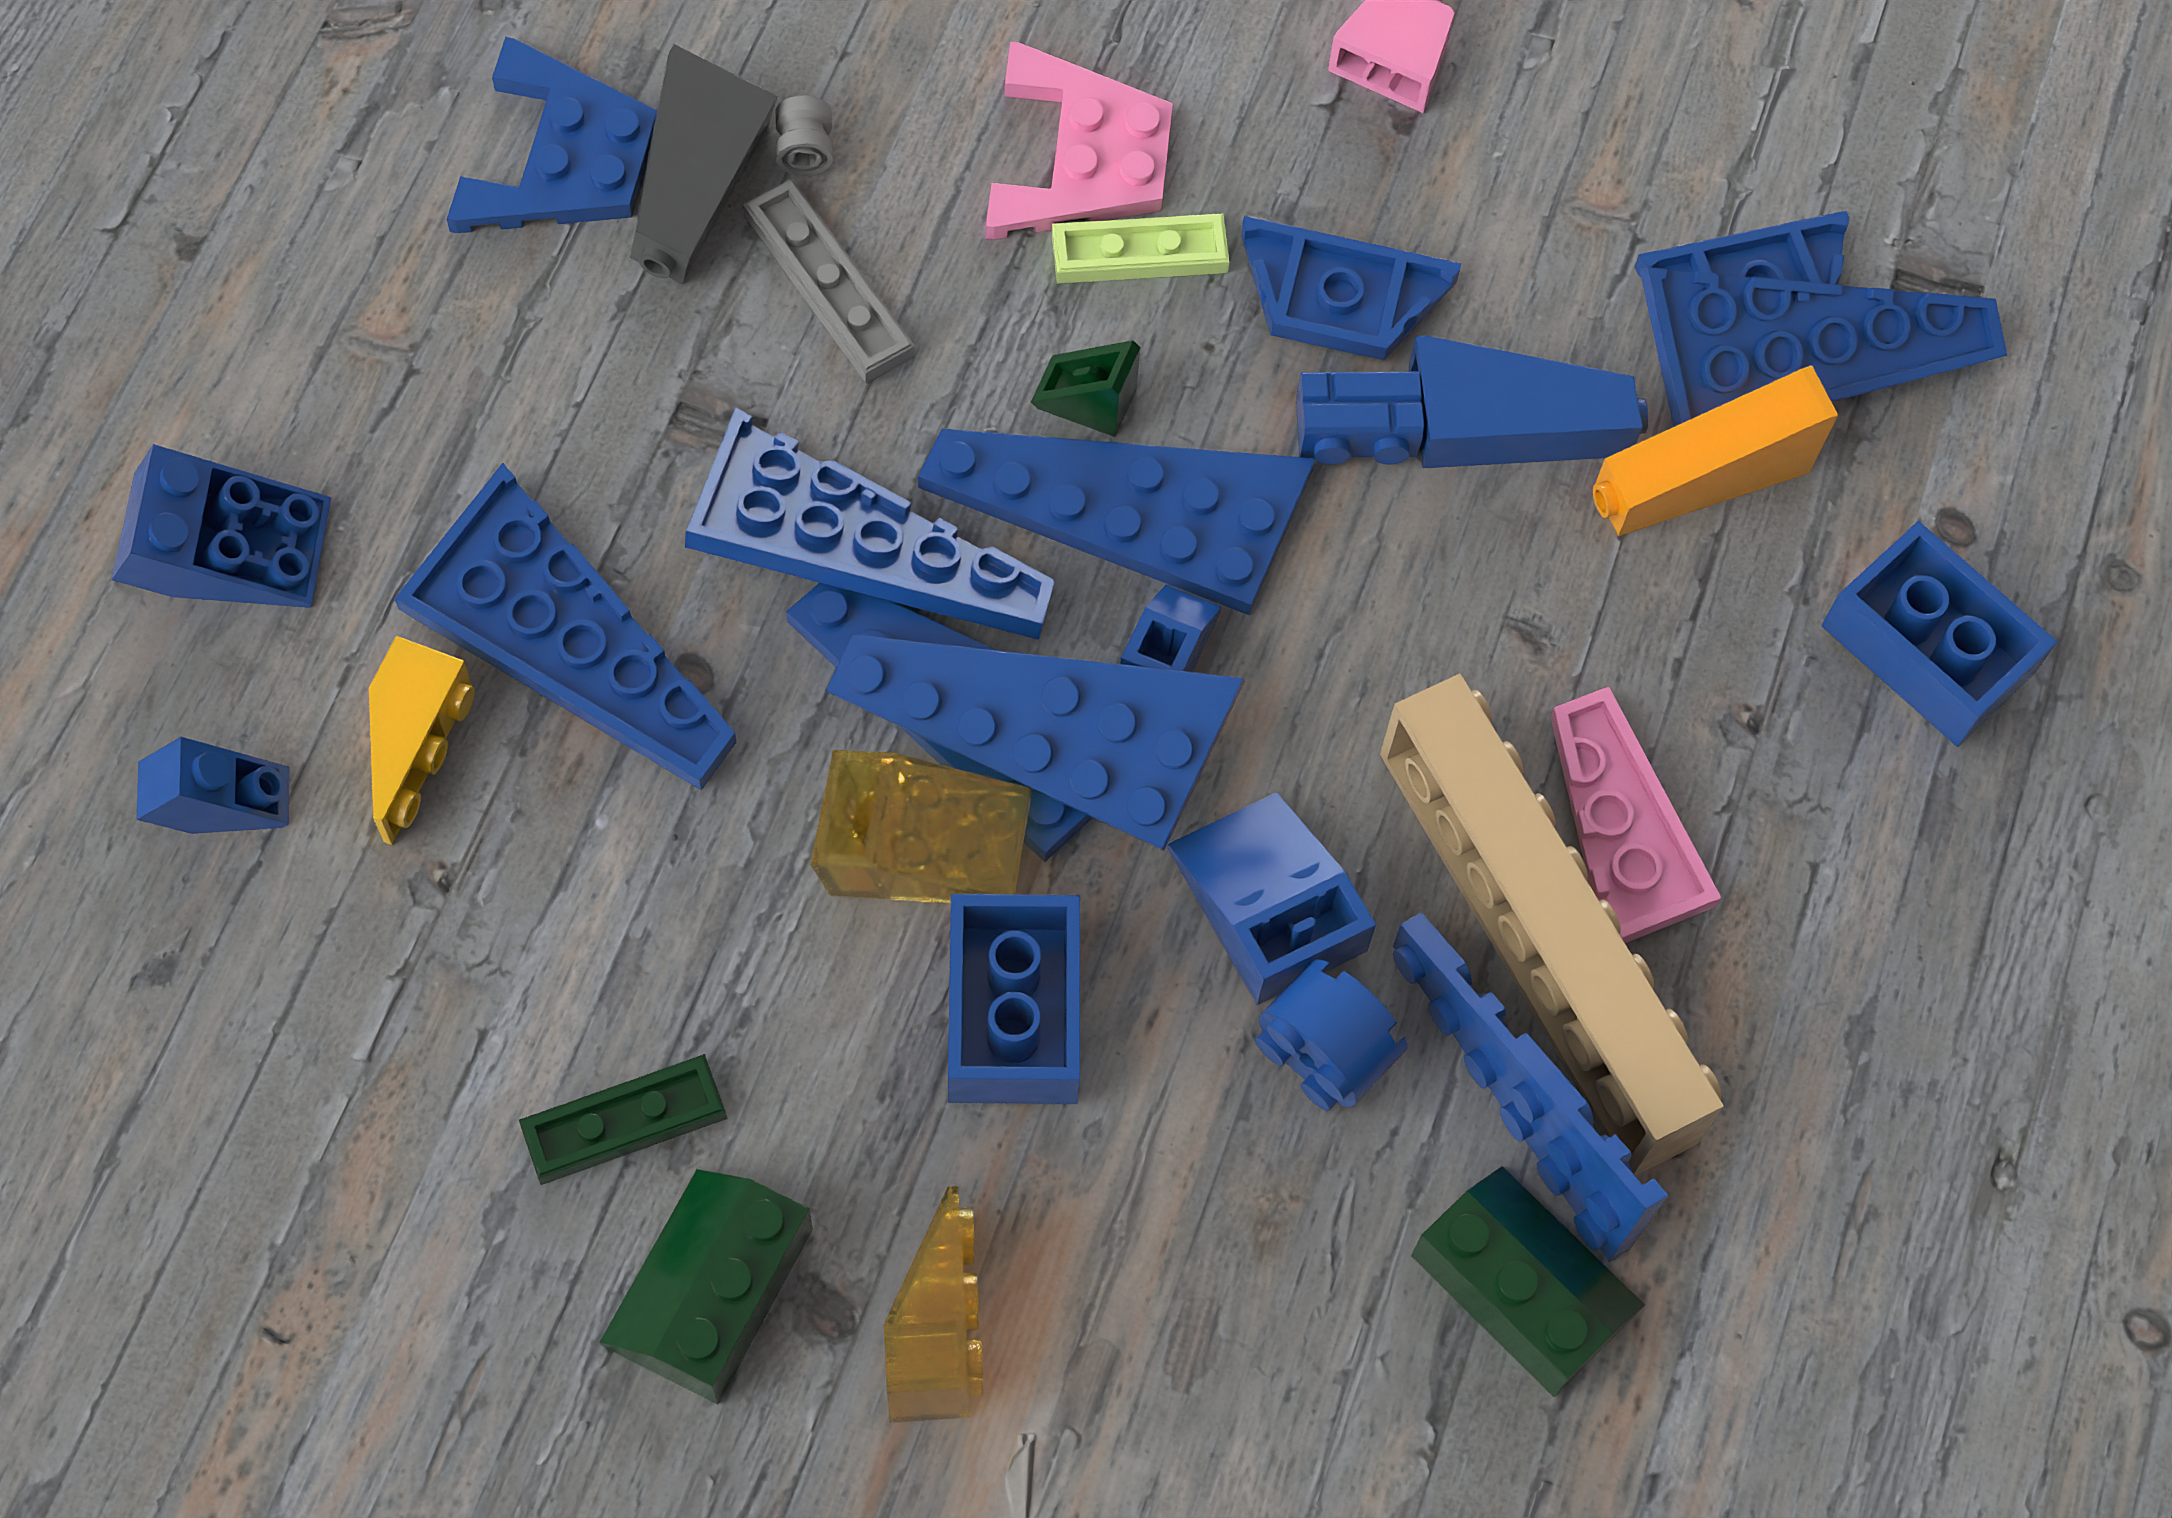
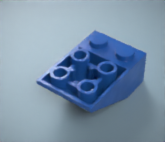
M153 444L134 472L112 581L177 598L309 608L313 600L331 497Z
M1277 792L1167 845L1170 854L1257 1005L1280 995L1313 960L1320 959L1329 962L1321 971L1324 973L1368 951L1376 923L1342 867Z

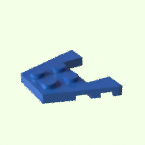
M505 36L492 76L495 91L546 100L520 185L511 186L460 176L447 216L449 231L453 233L472 232L471 226L500 223L501 229L522 228L524 221L557 218L558 224L632 218L647 167L657 110L515 38Z

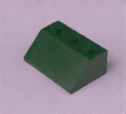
M1503 1166L1468 1189L1423 1232L1411 1255L1553 1397L1645 1306L1626 1285Z
M696 1169L601 1338L600 1345L718 1405L813 1230L810 1208L751 1179Z

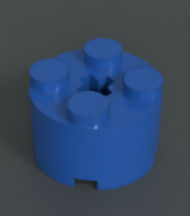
M1316 959L1260 1014L1259 1024L1262 1031L1255 1038V1043L1261 1052L1272 1062L1279 1066L1287 1063L1304 1079L1301 1083V1088L1306 1096L1321 1109L1329 1111L1336 1103L1345 1107H1353L1407 1051L1408 1044L1405 1036L1395 1043L1389 1031L1397 1022L1387 1008L1363 984L1345 971L1336 979L1321 972L1329 962Z

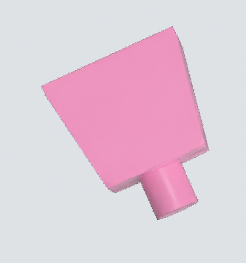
M1365 0L1336 32L1333 38L1328 71L1424 113L1448 45L1455 12L1450 6L1441 3L1442 0Z

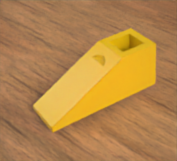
M396 636L369 686L373 819L383 842L390 845L393 844L401 827L408 828L414 821L421 803L419 791L428 774L434 775L441 768L448 750L446 738L455 721L461 722L466 718L475 696V688L472 686L464 660Z

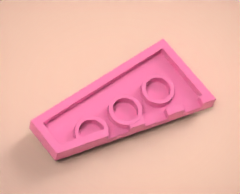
M1608 686L1554 707L1550 719L1583 860L1588 872L1589 885L1598 900L1607 901L1615 911L1621 926L1620 936L1624 943L1717 907L1721 896L1610 687Z

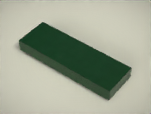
M705 1054L519 1119V1123L540 1185L723 1121L727 1119L708 1061Z

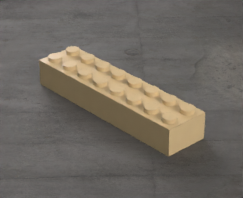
M1461 673L1394 704L1380 756L1579 1092L1588 1102L1602 1131L1608 1137L1616 1134L1630 1150L1631 1159L1628 1160L1634 1176H1637L1699 1143L1724 1107L1721 1102V1087L1713 1072L1704 1064L1699 1066L1688 1048L1687 1032L1679 1016L1672 1009L1665 1010L1653 990V976L1644 959L1638 954L1632 955L1620 936L1621 926L1615 911L1607 901H1599L1588 884V872L1581 855L1574 847H1566L1554 828L1556 825L1555 816L1548 801L1543 795L1539 793L1534 795L1523 777L1524 769L1518 752L1510 742H1502L1491 724L1492 715L1485 698L1478 690L1471 691Z

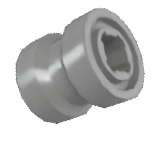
M808 95L794 96L780 102L775 109L776 130L781 135L776 142L777 165L789 174L799 176H812L829 169L833 163V144L827 136L832 130V108L826 101Z

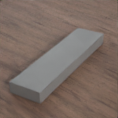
M793 179L743 204L746 219L865 383L915 357V345Z

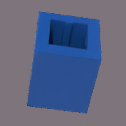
M1165 585L1145 607L1121 656L1120 664L1193 672L1221 613L1222 607Z
M179 737L138 762L137 820L190 834L283 828L289 824L290 767L185 737Z

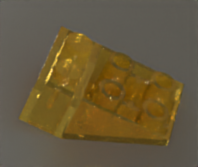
M833 750L810 865L828 894L837 897L951 903V894H1015L1032 791L1025 786L893 752Z
M958 1186L947 1187L883 1324L890 1423L970 1418V1397L983 1396L981 1339H967V1331L979 1330L977 1272L963 1273V1265H975L973 1207H959Z

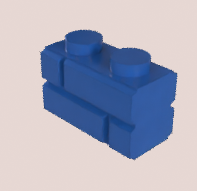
M1301 372L1296 395L1299 457L1315 458L1317 462L1325 465L1341 464L1350 457H1374L1378 463L1389 465L1401 463L1409 457H1417L1424 430L1420 372Z

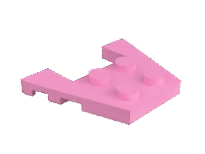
M1010 42L1005 78V97L1062 103L1052 187L1047 189L991 183L985 239L1007 238V231L1034 227L1035 233L1052 230V224L1087 217L1089 221H1106L1161 211L1173 103L1022 43Z

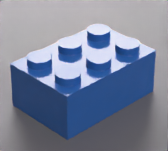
M1917 521L1838 594L1821 625L1957 747L2037 672L2058 642L1920 521Z
M951 894L948 1103L1077 1104L1080 1084V895Z

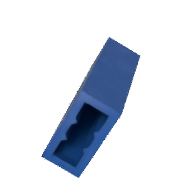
M1416 336L1408 367L1409 371L1420 372L1424 422L1420 453L1423 468L1607 458L1635 445L1640 434L1647 432L1648 407L1644 398H1637L1634 376L1431 336Z

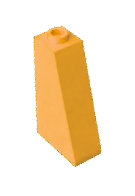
M1813 366L1802 368L1605 458L1596 483L1593 486L1595 505L1603 518L1609 517L1617 535L1621 536L1808 474L1838 417V413Z

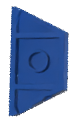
M1841 211L1638 255L1635 269L1640 277L1639 268L1653 267L1676 271L1719 273L1720 275L1838 284L1842 275L1844 260L1842 249L1849 216L1847 211Z
M1245 215L1242 223L1241 238L1270 335L1379 360H1385L1457 283L1462 264Z

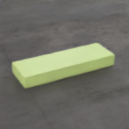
M1223 213L1052 224V243L1057 284L1228 273L1230 261Z

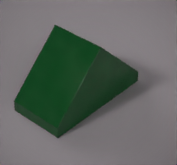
M1131 340L1052 355L1031 403L1039 410L1115 437L1137 389L1141 347Z

